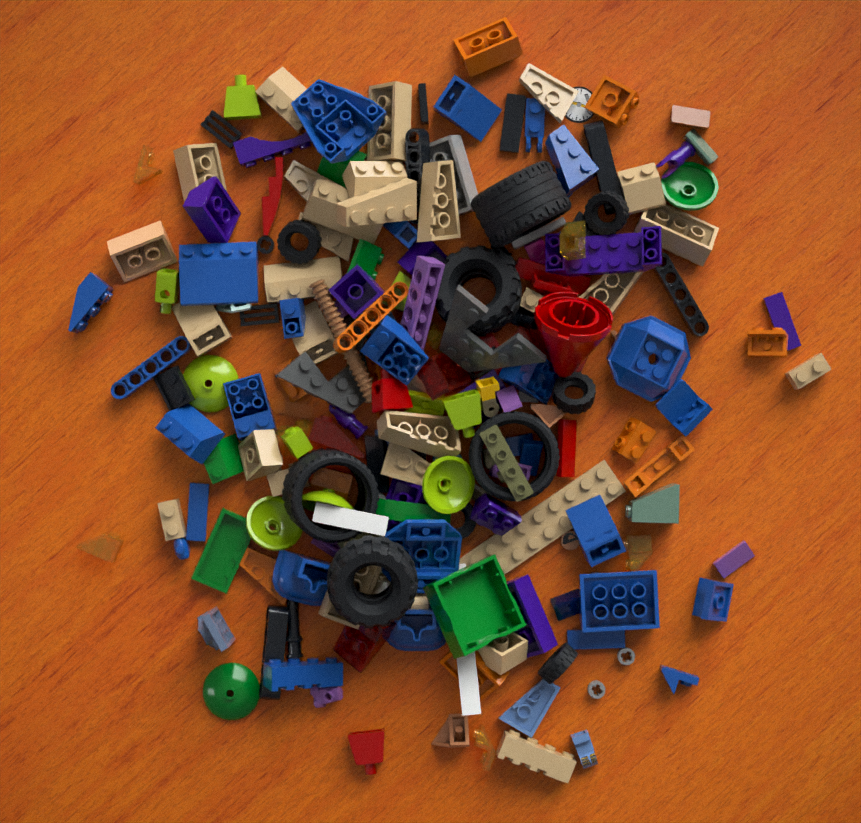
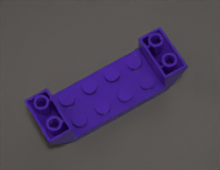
M661 226L641 227V232L568 238L565 233L545 234V269L547 273L568 277L645 272L662 265Z

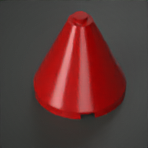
M555 292L542 297L537 307L535 306V322L553 369L560 377L572 375L612 328V312L604 303L589 296V300L579 298L576 292Z

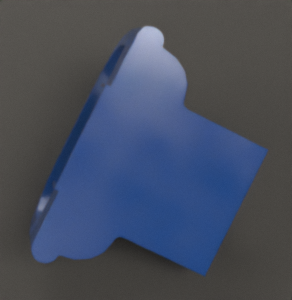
M281 550L278 553L273 570L272 582L274 588L281 597L309 606H321L327 591V574L331 562L288 550Z
M430 604L429 609H408L405 616L399 621L395 620L389 626L383 627L385 639L389 645L397 650L432 651L439 649L446 643Z

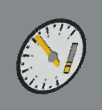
M573 87L579 92L565 117L576 123L586 122L594 115L584 108L593 93L585 87Z

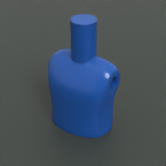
M183 537L176 539L173 544L176 556L180 560L189 558L190 546L188 541Z

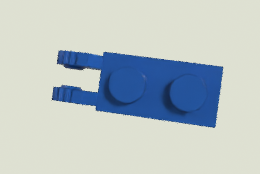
M526 98L525 152H530L531 138H538L537 152L542 153L545 108L535 98Z

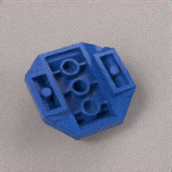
M647 316L624 323L606 357L616 385L650 402L662 398L682 378L691 359L685 332L654 316ZM651 354H654L655 361L650 364L648 358Z
M406 519L386 532L384 536L392 542L399 543L410 554L417 571V593H425L423 590L424 586L459 570L462 536L445 519ZM381 567L382 573L391 581L389 572Z

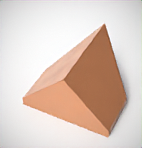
M530 404L531 410L549 428L566 414L561 409L559 410L557 406Z
M449 714V717L431 744L448 748L470 747L468 715Z

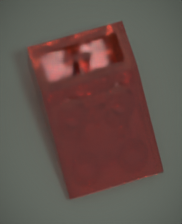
M393 621L389 626H374L373 629L364 628L362 625L359 626V629H355L345 625L333 651L359 673H362L388 640L396 623Z

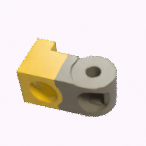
M494 376L475 381L476 389L480 393L481 410L487 417L497 415L500 409L495 397V391L500 390L498 381Z

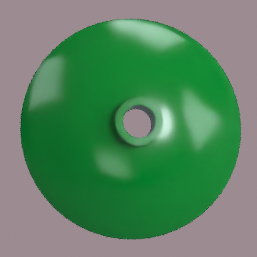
M685 162L670 176L661 178L665 199L671 205L682 210L695 211L706 208L715 200L718 194L719 185L716 176L710 169L699 163Z
M233 662L224 663L214 668L206 677L203 685V698L208 709L217 717L225 720H238L249 715L257 706L260 684L253 671L245 665ZM232 690L234 695L228 696L227 691Z

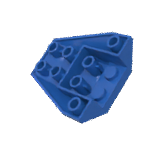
M320 79L314 82L291 103L317 152L330 163L349 160L375 136L387 114L373 100Z

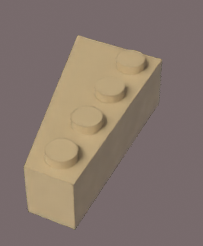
M453 160L423 163L417 242L461 238Z
M404 178L394 184H387L383 188L368 191L367 194L358 195L336 203V223L345 227L417 220V181Z
M644 272L604 274L602 278L589 287L579 298L589 300V296L594 297L604 303L610 309L612 315H614Z
M385 410L377 420L379 439L438 458L443 456L457 457L461 452L459 432L453 428L448 416Z
M510 729L509 732L504 730L496 750L497 758L504 760L506 756L513 764L522 765V763H525V766L532 771L540 772L542 770L546 776L565 783L569 782L577 763L576 759L573 758V754L563 751V753L557 752L555 747L549 744H545V746L540 745L538 740L529 736L527 739L520 736L521 733Z

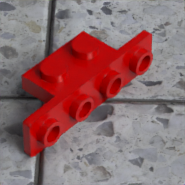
M520 257L515 265L519 277L530 280L535 290L539 292H576L582 295L587 291L591 281L589 276L568 277L547 273L545 264Z

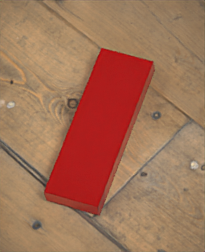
M559 419L558 448L560 458L557 477H575L577 420Z

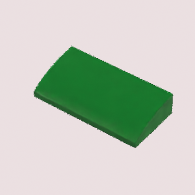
M224 507L221 508L191 575V579L227 594L251 540L246 527V517Z

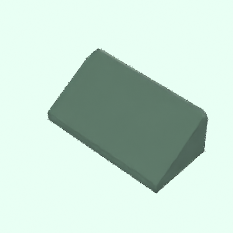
M692 129L683 137L685 141L694 146L695 153L707 166L718 158V155L695 129Z

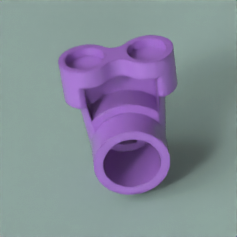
M315 685L310 689L311 695L314 697L315 708H322L328 703L343 699V689L341 686L317 687Z

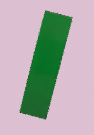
M381 498L377 502L378 509L376 510V515L389 517V520L445 519L450 524L451 514L439 513L428 504Z

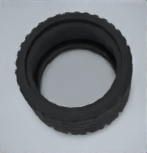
M540 161L490 186L472 199L471 207L476 213L477 219L480 220L486 236L489 237L488 240L492 247L500 248L545 226L570 210L572 204L566 196L565 190L562 189L556 173L553 172L550 162Z
M511 411L489 418L476 430L469 447V464L474 478L486 492L498 499L515 502L516 500L509 488L496 484L485 473L481 458L484 441L480 433L494 425L500 427L516 423L531 428L542 440L545 448L544 466L537 478L529 483L533 494L521 501L539 495L550 485L557 473L560 456L557 440L551 429L544 422L531 414Z
M319 448L312 450L311 453L307 452L298 458L299 460L295 461L289 468V473L286 474L283 482L284 489H282V499L285 502L284 508L290 519L310 537L326 543H341L361 534V531L310 521L302 506V493L307 480L319 469L331 465L345 466L351 470L358 484V496L353 509L376 514L379 490L370 469L352 455L333 448Z

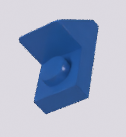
M660 665V670L673 694H675L679 680H681L680 684L685 686L698 685V676Z

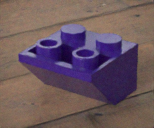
M487 493L476 499L470 519L478 525L484 526L500 536L509 532L522 521L517 510Z

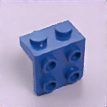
M682 379L656 403V408L684 436L692 432L713 410Z

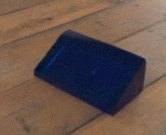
M579 588L550 599L558 621L579 614Z

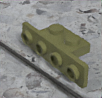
M494 425L481 432L480 436L490 453L487 457L492 466L496 464L499 470L496 473L501 483L506 482L515 500L519 502L533 494L530 484L498 426Z

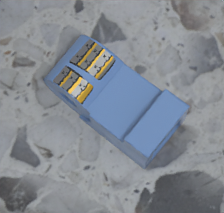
M587 729L571 734L583 769L597 765L598 762Z

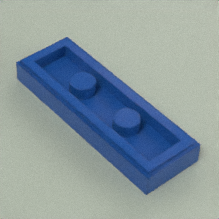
M190 483L186 540L206 541L210 484Z
M567 630V643L574 650L625 648V630L601 632Z

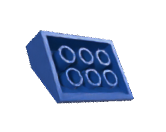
M234 242L179 245L181 306L258 303L257 243Z
M657 570L579 574L580 630L582 632L660 628Z

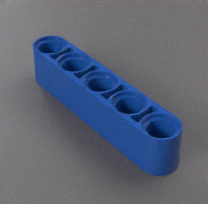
M183 336L175 338L112 385V396L116 399L128 398L185 356L192 348L188 339ZM185 340L187 348L181 351L178 348V342ZM169 351L172 355L171 360L165 362L162 358L163 353ZM153 362L156 365V371L149 373L147 366ZM135 374L141 377V381L137 385L132 383V376ZM120 385L125 388V394L122 396L116 393V389Z

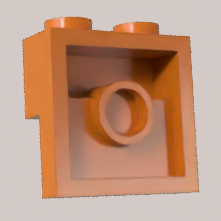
M604 75L584 108L619 129L621 125L625 126L629 120L628 114L631 109H636L638 106L639 95L635 90Z

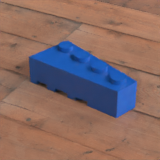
M326 657V660L319 661V658H307V661H300L299 658H290L288 662H281V659H269V662H264L263 686L270 691H278V687L285 690H294V686L309 689L313 688V684H317V687L343 686V662L337 660V657Z

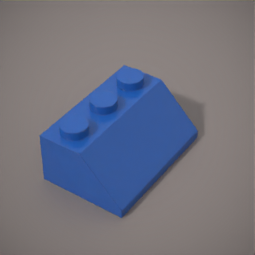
M190 404L167 412L155 427L186 455L200 464L204 463L225 435L221 429Z

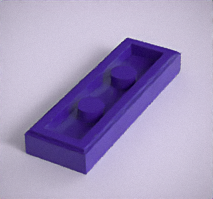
M780 292L763 298L773 328H783L788 334V350L801 346L783 293Z

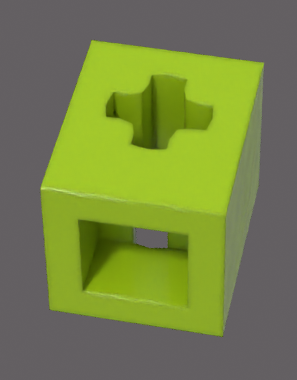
M297 426L288 428L284 432L285 434L281 436L292 456L297 459L313 449L303 430Z

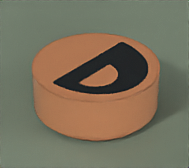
M567 531L561 536L560 542L565 549L574 550L579 546L574 531Z

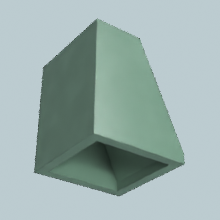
M671 483L630 500L629 505L625 506V517L631 522L679 524L680 485Z

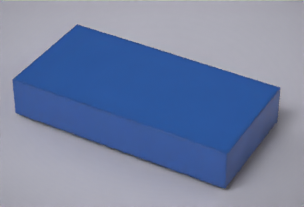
M523 439L519 463L532 466L530 475L536 476L543 442Z

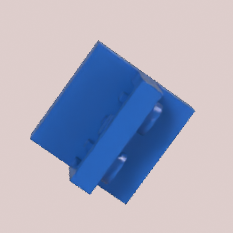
M699 577L692 615L705 620L727 622L734 584Z

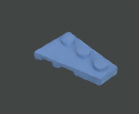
M542 678L498 718L532 738L559 692L560 687L554 683L548 684Z

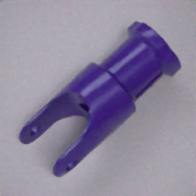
M684 141L680 148L673 150L656 165L658 168L666 162L668 163V171L662 175V178L670 176L685 163L687 158L695 155L696 150L692 144Z
M330 405L329 411L335 416L338 424L344 429H348L355 435V439L358 440L367 430L368 426L361 424L353 413L348 414L340 410V408Z

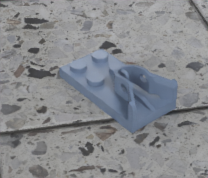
M217 606L197 617V630L202 635L206 646L209 645L215 648V650L220 649L222 652L229 648L236 640Z

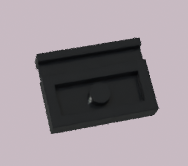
M178 365L153 378L169 411L195 400Z

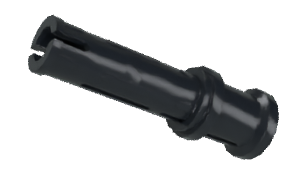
M286 600L288 607V636L286 638L288 654L286 656L287 658L304 657L301 650L303 638L300 636L299 603Z

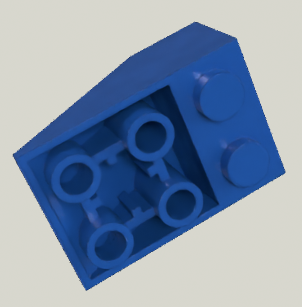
M456 75L453 76L433 106L435 112L480 142L502 111L483 94Z
M90 272L77 288L68 329L70 332H83L88 326L87 321L91 316L94 318L101 309L99 307L102 303H107L113 296L112 292L114 289L96 274Z
M388 315L385 316L360 350V352L406 386L429 359L403 326Z
M547 359L542 363L505 367L501 369L498 378L508 385H513L517 390L547 405L552 395L555 380L559 377L555 373L551 362Z
M260 373L223 383L237 437L240 441H243L253 430L274 429L275 432L278 431Z
M601 495L565 510L584 557L591 567L626 552L620 534Z

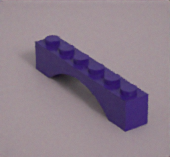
M307 132L285 141L271 142L248 137L233 142L239 163L242 167L245 166L246 168L257 165L256 162L264 160V162L275 159L274 156L282 154V156L289 155L297 148H300V150L307 149L312 144Z

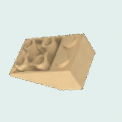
M316 300L305 306L306 323L304 336L292 338L299 355L306 352L315 365L338 354L333 347L335 340L333 333L330 331L331 329L328 327V323L325 321V317L322 315Z
M179 302L172 306V310L197 356L201 357L233 338L214 305L181 306Z

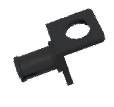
M520 306L510 323L526 332L530 328L533 330L538 329L534 314Z

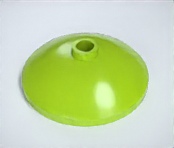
M215 355L201 356L193 360L183 373L195 400L190 402V405L203 412H217L229 406L223 383L239 379L235 368L229 361ZM207 380L212 381L211 387L206 386L205 383Z
M443 456L433 461L427 468L422 481V492L425 501L433 510L444 514L456 513L463 509L469 503L475 487V479L471 467L466 461L456 456Z
M324 488L323 491H312L302 495L303 508L313 512L317 502L354 510L351 504L343 497L335 494V491L332 489Z
M266 496L257 500L250 507L246 517L247 531L252 540L259 546L272 551H281L292 547L299 540L303 531L290 519L284 508L285 502L279 496ZM269 526H273L275 530H271Z

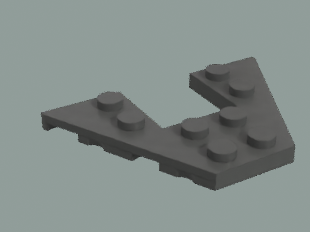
M461 285L457 286L439 347L440 351L467 372L546 361L547 356L519 333L493 350L468 330V327L487 314L489 308Z
M350 314L346 316L343 320V323L347 324L345 327L347 328L361 314L355 319ZM354 326L353 331L361 335V329L358 326ZM367 334L356 344L357 350L360 351L362 349L364 341L368 339ZM306 352L300 354L275 375V377L293 384L292 386L303 389L304 392L318 397L348 414L356 410L366 400L365 397H362L363 393L359 391L361 389L360 386L357 387L358 382L354 381L355 376H352L353 372L349 370V365L327 381ZM360 352L359 355L363 357L361 360L365 361L364 366H367L366 357Z

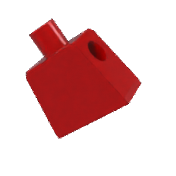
M381 369L382 379L373 382L371 385L372 413H383L385 410L403 412L413 408L407 386L397 378H393V375L386 370Z
M385 728L348 733V740L356 765L365 766V775L376 774V763L383 762Z

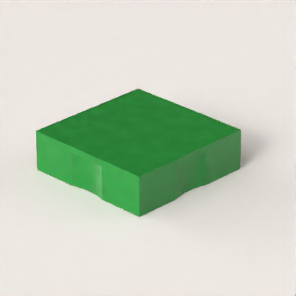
M495 554L476 561L423 587L454 659L464 657L488 645L492 640L504 637L526 626L519 607L508 589L506 578Z

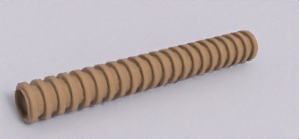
M320 279L310 284L309 288H312V294H315L314 298L318 300L317 305L321 306L319 308L320 311L323 310L322 315L326 317L325 321H328V327H331L330 331L334 333L333 337L337 338L346 329L345 326L347 324L343 323L344 318H341V312H338L337 309L339 308L335 306L336 302L332 300L333 296H330V292L327 290L328 285L324 284L325 279ZM340 339V345L347 348V341ZM355 345L346 353H342L344 354L343 358L347 360L346 364L350 366L349 370H352V376H355L354 381L358 382L357 387L360 386L361 388L359 391L363 393L362 397H365V403L372 402L371 385L373 378L369 376L370 372H367L368 367L364 366L365 361L361 360L363 357L359 355L360 351L356 349L357 345Z

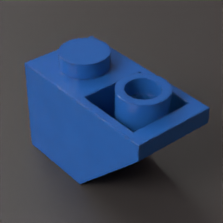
M408 221L383 224V227L408 250L416 243L418 231Z
M304 299L279 300L284 339L303 337L306 323Z

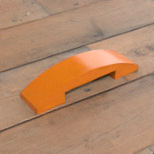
M682 435L641 466L623 483L633 496L636 497L695 449L685 436Z

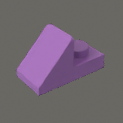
M513 385L496 392L504 412H510L522 407Z

